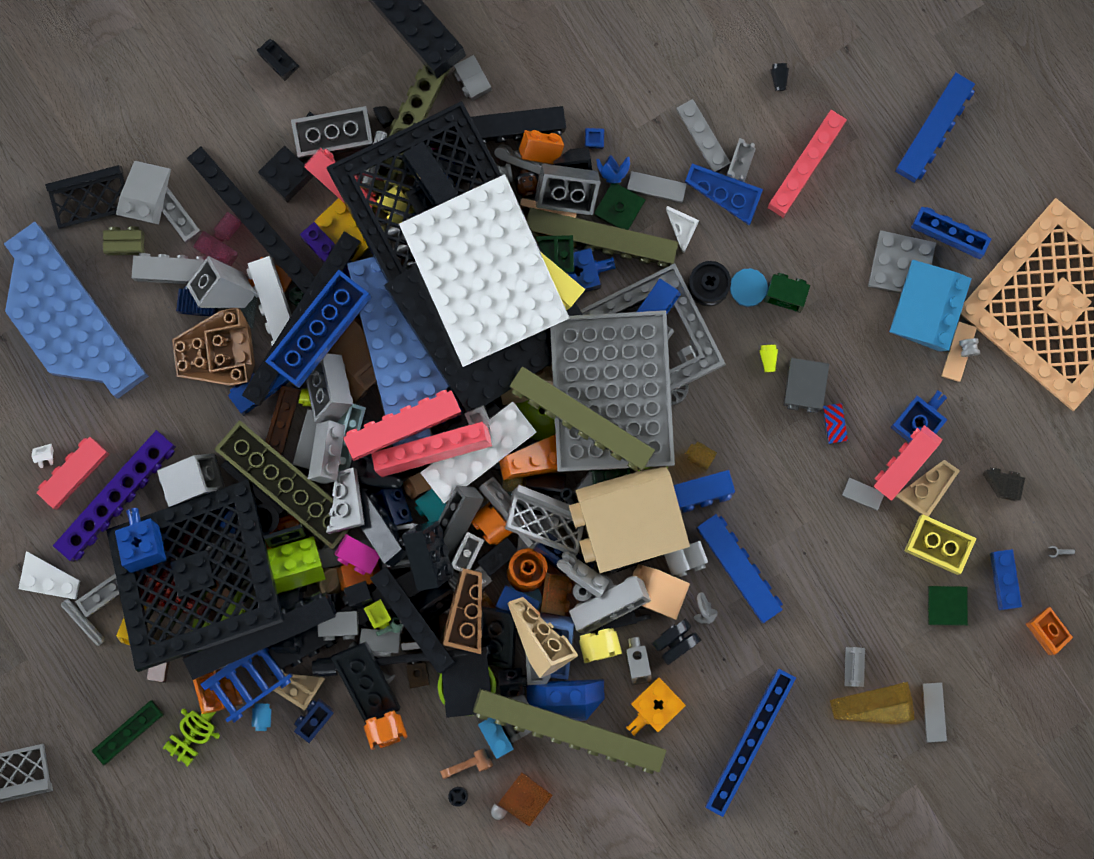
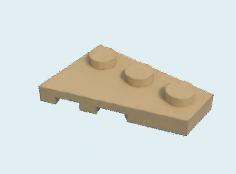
M943 460L897 494L896 498L921 515L929 517L960 470L946 460Z

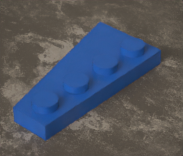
M691 164L685 183L750 226L763 189L695 164Z

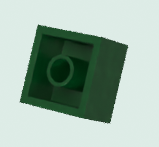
M783 273L773 274L764 302L801 313L810 285L803 279H789V276Z

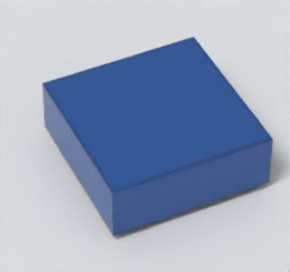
M585 128V147L604 149V129Z

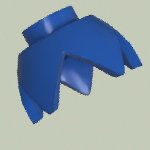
M612 155L608 157L604 166L601 164L600 159H596L598 170L608 183H620L621 179L629 171V157L625 158L621 166L617 164Z

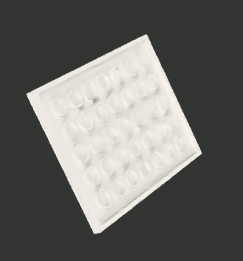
M505 174L399 224L463 367L570 319Z

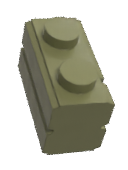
M130 226L128 230H120V227H109V230H103V253L106 256L139 255V253H145V234L142 230H139V227Z

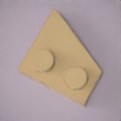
M292 674L293 676L290 678L291 683L284 688L278 686L273 691L305 711L325 681V678Z

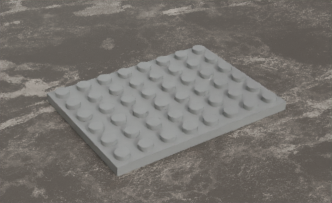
M666 310L569 316L570 319L550 327L553 386L653 448L655 452L645 468L675 466ZM555 417L558 472L629 468L627 461L623 459L618 461L611 456V451L606 448L604 451L594 445L595 441L590 438L588 440L583 439L578 435V430L573 427L569 430L561 424L562 420Z

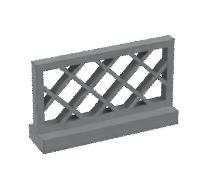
M518 485L511 493L510 500L512 501L505 529L560 551L570 552L576 556L579 551V541L581 540L584 526L578 527V530L572 533L568 526L570 523L574 524L569 504ZM516 502L523 504L526 510L519 512ZM533 510L540 511L544 517L537 519ZM528 513L531 519L533 520L528 524L522 517V515ZM550 517L558 518L561 524L555 526ZM518 518L522 526L516 527L511 525L512 519ZM546 520L550 529L544 531L540 522ZM535 524L540 533H532L529 527ZM564 527L568 535L562 538L557 530L558 528ZM553 531L558 540H550L547 533ZM570 538L574 548L568 547L564 540Z
M44 744L0 753V759L5 762L0 768V776L7 780L5 786L0 789V803L53 791ZM40 750L41 757L37 763L29 759L33 751ZM17 754L24 757L18 767L10 763L13 756ZM27 760L35 765L29 774L20 770ZM8 764L16 769L10 779L1 774ZM38 767L43 770L44 779L35 780L31 777ZM18 772H21L27 777L22 784L17 785L13 782V779Z

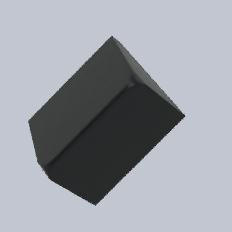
M386 106L373 108L376 118L384 129L392 124L394 117Z

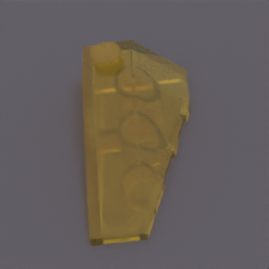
M908 682L830 700L834 719L885 724H900L915 720L913 700Z

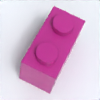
M345 534L334 554L338 556L337 561L346 566L349 563L356 566L354 570L362 575L366 572L371 574L380 558L376 550Z

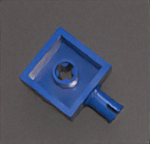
M591 248L574 252V270L578 269L581 273L579 277L576 274L568 275L585 289L583 293L600 289L601 283L598 275L601 272L616 269L614 259L611 257L596 262Z
M938 390L928 403L919 396H916L890 428L907 442L912 440L910 436L916 428L921 429L924 425L936 434L947 421L944 416L937 412V409L947 397L942 395L938 400L942 394ZM918 420H921L920 427H916Z
M131 508L132 512L128 509L126 512L130 525L115 531L121 564L130 573L167 561L159 525L151 518L141 521L138 508Z

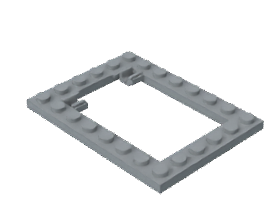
M675 263L580 310L583 315L621 313L644 302L659 279L679 290L681 295L673 307L676 308L691 338L689 340L691 345L677 352L682 364L670 370L671 392L726 365ZM693 354L694 358L687 361L686 356Z

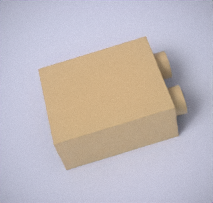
M666 466L648 468L575 490L579 503L569 505L575 528L586 526L589 538L579 541L585 563L596 561L600 573L690 547L672 478Z

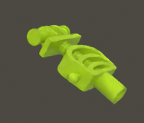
M185 708L182 709L181 713L185 717L180 722V730L186 738L182 741L173 734L170 736V739L176 742L177 745L174 746L168 741L163 749L169 751L172 757L176 754L178 756L177 761H182L188 767L194 759L188 757L186 753L189 752L195 757L199 754L189 746L190 743L204 744L210 740L211 736L215 739L220 737L219 733L214 732L216 726L210 722L216 712L206 714L201 712L199 714L194 710L188 713ZM190 718H191V719L193 720V722L195 723L194 726L192 725V723H191V721H190ZM185 723L191 729L189 733L185 729ZM203 728L205 730H208L209 732L203 733L200 730ZM196 735L206 737L203 740L195 739ZM180 747L184 748L182 753L178 751Z

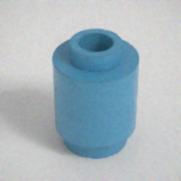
M254 703L251 727H255V731H267V727H271L272 709H270V704Z

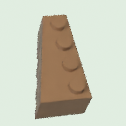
M463 567L460 568L441 642L443 645L481 654V572Z

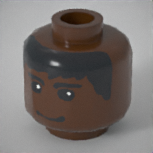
M527 169L521 170L514 180L517 193L523 196V198L535 197L539 175Z

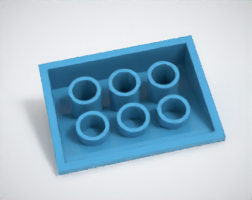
M912 260L889 332L936 351H949L972 278L951 270Z

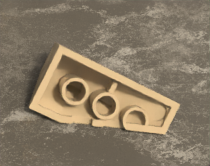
M524 597L508 603L528 660L539 678L554 673L578 656L569 640L564 635L560 636L553 630L554 626L550 622L547 624L540 617V612Z

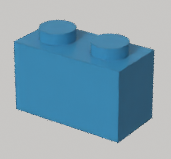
M488 718L479 723L478 726L497 759L512 751L514 747L503 727L494 723L495 719Z

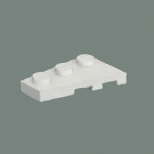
M26 551L19 589L77 600L80 580Z

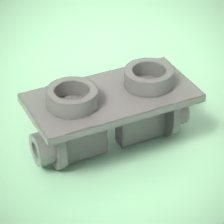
M845 647L844 686L864 687L865 648Z

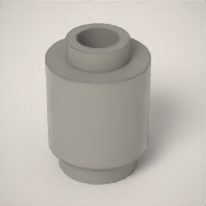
M577 583L573 588L575 599L580 602L589 600L592 593L586 590L585 595H580L579 589L583 587Z

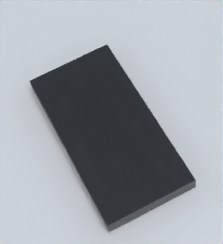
M367 641L331 656L364 722L373 717L377 719L384 717V714L387 712H397L400 710L401 707Z

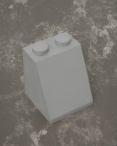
M210 256L206 258L187 284L194 300L201 308H245L256 294L243 272Z
M215 454L193 455L157 470L159 482L163 487L164 497L169 507L225 488Z

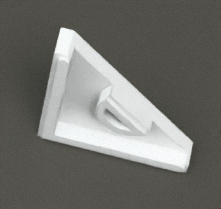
M667 206L668 217L679 242L680 249L684 253L699 220Z

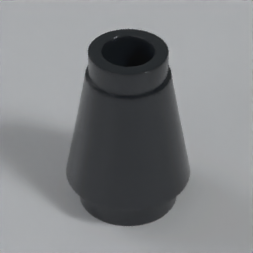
M787 63L772 64V69L770 70L775 91H785L789 73Z

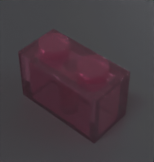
M204 231L193 246L197 252L205 257L210 256L229 266H232L238 256L234 249Z

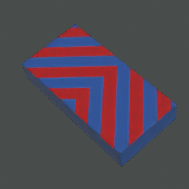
M842 403L823 406L828 444L847 442L848 437Z

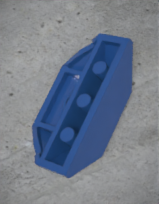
M604 679L548 681L547 684L528 685L527 702L530 705L579 721H586L605 699Z

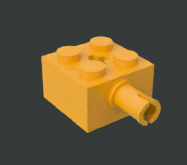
M658 677L631 703L638 712V716L626 728L630 731L636 726L631 731L634 736L646 724H650L656 732H659L686 705ZM654 700L663 701L661 704L663 708L661 710L653 708L655 706Z

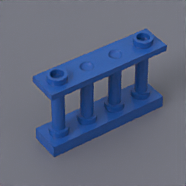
M268 648L228 664L200 684L204 690L208 688L211 691L213 690L230 713V716L225 719L226 722L230 720L233 723L243 717L242 712L278 686L284 688L291 683L290 678L293 675L290 673L285 676L268 653ZM256 654L259 657L262 656L278 679V682L270 688L251 663L253 662L251 658ZM240 665L247 669L263 692L254 699L236 675L235 669ZM223 677L230 679L247 703L239 710H236L220 687L221 683L219 680Z

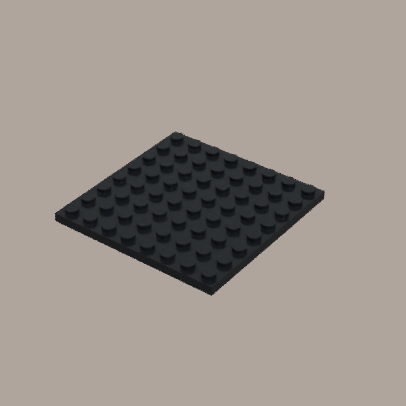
M536 242V244H537V246H538L540 252L543 253V251H542L541 248L539 247L538 243ZM417 264L384 285L465 413L483 405L486 406L509 391L511 383L522 366L535 374L552 363L551 331L548 328L463 367ZM576 303L566 310L569 316L583 315Z

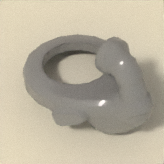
M700 592L697 595V603L701 614L695 615L694 620L701 624H710L715 620L718 612L715 609H711V603L708 602L704 593Z

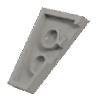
M350 468L339 471L337 481H334L332 494L334 499L329 512L331 516L330 524L327 526L326 531L328 534L364 525L357 469Z

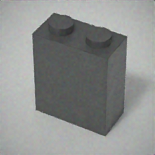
M791 358L783 406H788L787 409L795 411L803 408L808 413L822 411L829 363Z

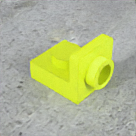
M381 599L364 608L374 629L379 627L381 630L390 625L389 622L392 618Z

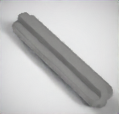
M70 599L62 602L61 607L97 646L101 645L105 638Z

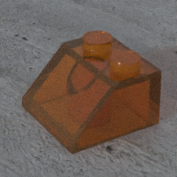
M546 573L541 613L564 616L565 612L569 613L570 601H566L567 593H571L572 582H569V577Z
M521 772L498 804L530 827L553 795L524 772Z

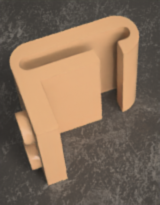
M638 564L633 572V576H637L644 581L651 599L650 602L642 605V607L676 620L690 583L660 570Z

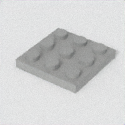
M880 230L868 287L901 294L912 260L932 265L936 242Z

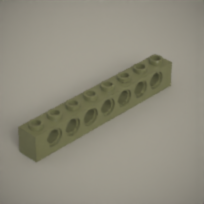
M425 65L422 69L418 70L415 76L417 81L414 86H410L407 92L409 97L406 103L402 102L398 111L400 115L398 119L393 120L390 127L392 131L389 136L427 118L451 68L438 79L429 73ZM424 84H428L430 86V89L428 91H422L420 87ZM413 102H422L419 108L412 107ZM408 117L414 119L410 125L404 124V120ZM390 158L382 163L391 165L393 158ZM396 158L394 167L401 169L404 161ZM392 171L390 179L396 181L399 173ZM378 172L377 175L387 178L388 173L386 175H380ZM375 179L373 188L383 191L385 182ZM388 184L386 192L393 187V185Z

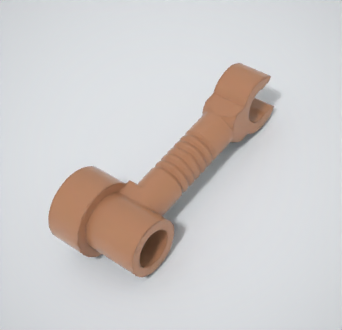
M483 748L474 752L475 757L440 772L443 779H446L474 765H477L479 772L489 769L494 765Z

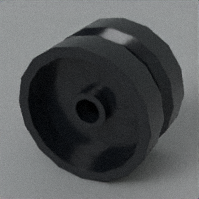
M705 261L693 269L689 278L688 290L696 303L703 306H714L726 299L731 288V276L724 265L716 261ZM712 282L713 286L711 287L710 284L707 286L706 283Z
M686 618L661 633V637L652 643L657 651H662L669 646L670 649L662 656L667 665L702 641L696 632L691 633L687 637L683 636V634L691 629V625Z

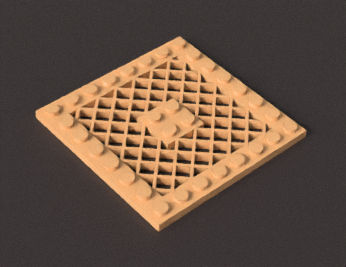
M1055 198L967 298L960 315L972 326L977 327L979 332L1072 411H1075L1094 389V358L1092 359L1091 351H1094V347L1090 345V338H1094V334H1089V324H1094V320L1088 321V311H1094V307H1088L1092 302L1088 298H1094V294H1086L1085 285L1094 284V280L1085 281L1084 271H1093L1094 277V229ZM1054 233H1063V242L1054 243ZM1049 235L1050 243L1041 244ZM1067 235L1070 236L1075 242H1068ZM1077 245L1078 255H1069L1068 246ZM1064 246L1065 255L1056 256L1055 247ZM1050 247L1051 256L1042 257L1041 248ZM1082 247L1090 254H1082ZM1037 249L1038 257L1029 258ZM1083 258H1092L1093 267L1084 268ZM1065 259L1066 269H1057L1056 260ZM1069 259H1078L1079 268H1070ZM1052 260V270H1043V261ZM1038 261L1039 270L1030 271L1029 262ZM1025 262V271L1017 272ZM1071 272H1080V281L1071 282ZM1053 273L1054 283H1044V274ZM1057 273H1066L1067 280L1062 277L1058 281ZM1039 274L1040 284H1031L1030 275ZM1026 275L1027 285H1017V276ZM1013 276V285L1004 286ZM1073 285H1081V292ZM1045 287H1053L1045 296ZM1027 288L1028 298H1019L1018 289ZM1031 288H1041V297L1032 298ZM1014 289V299H1005L1004 290ZM1000 291L1001 300H992ZM1032 301H1041L1037 305L1040 309L1039 311H1033ZM1015 302L1016 312L1006 313V303ZM1019 302H1028L1029 311L1020 312ZM1001 303L1002 313H993L992 304ZM1083 313L1084 321L1075 322ZM1043 314L1044 324H1034V315ZM1020 315H1029L1030 324L1021 325ZM1007 316H1016L1017 325L1007 326ZM1047 316L1056 323H1048ZM995 317H1003V324ZM1075 325H1084L1085 334L1076 335ZM1044 327L1045 337H1035V328ZM1048 327H1057L1058 336L1049 337ZM1071 327L1072 335L1063 336L1062 328L1067 331ZM1030 328L1031 338H1022L1021 329ZM1010 329H1017L1018 337ZM1085 338L1086 348H1077L1076 339ZM1063 339H1072L1073 349H1064ZM1049 340H1059V350H1050ZM1036 341H1045L1046 350L1037 351ZM1024 342H1032V349ZM1087 351V361L1078 362V352ZM1073 352L1074 362L1065 363L1064 353ZM1060 353V363H1051V354ZM1038 354H1046L1047 362ZM1079 365H1087L1079 374ZM1061 366V374L1053 367ZM1065 366H1074L1075 375L1066 376ZM1067 379H1075V380L1071 383V382L1068 381Z

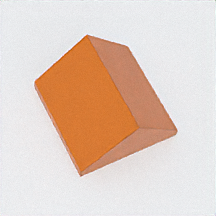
M1050 606L1026 623L1048 655L1057 654L1073 638Z

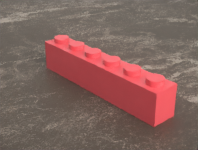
M830 110L768 205V209L784 218L840 133L847 119Z
M447 390L440 391L436 394L435 398L430 400L429 398H424L418 401L419 405L412 408L411 405L400 409V413L393 415V413L387 414L382 417L380 422L375 423V421H371L365 424L364 428L359 431L357 429L348 431L343 439L352 460L360 459L461 415V410L452 390L449 392Z
M483 422L376 451L371 453L375 472L381 477L488 448L492 446L488 427Z

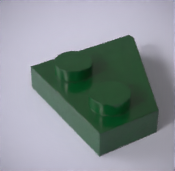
M573 235L536 236V241L545 256L566 274H574Z

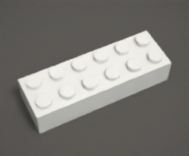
M511 402L490 419L491 424L487 427L490 433L491 447L434 462L421 472L443 503L450 499L456 485L468 486L536 433V430L514 402Z

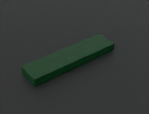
M150 700L96 746L92 753L105 766L164 716L163 712L153 700Z

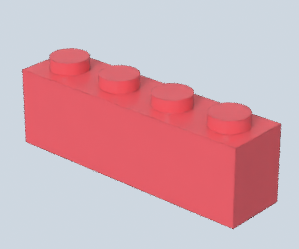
M320 147L307 161L305 168L344 202L326 169L327 166L336 162L333 159L334 155L328 149L323 150ZM361 189L366 198L368 191ZM371 192L369 200L377 202L375 197L377 194Z
M925 425L921 429L916 428L910 436L912 440L909 444L905 442L898 450L900 452L898 457L893 456L886 464L888 466L885 472L881 470L875 477L877 482L874 487L891 501L943 440Z
M84 438L78 444L79 448L65 458L66 462L61 467L58 466L51 473L53 476L48 481L44 480L39 485L37 494L53 509L57 510L108 457L109 453L93 438Z

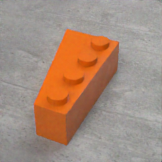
M556 434L511 453L500 460L499 464L503 480L558 472Z

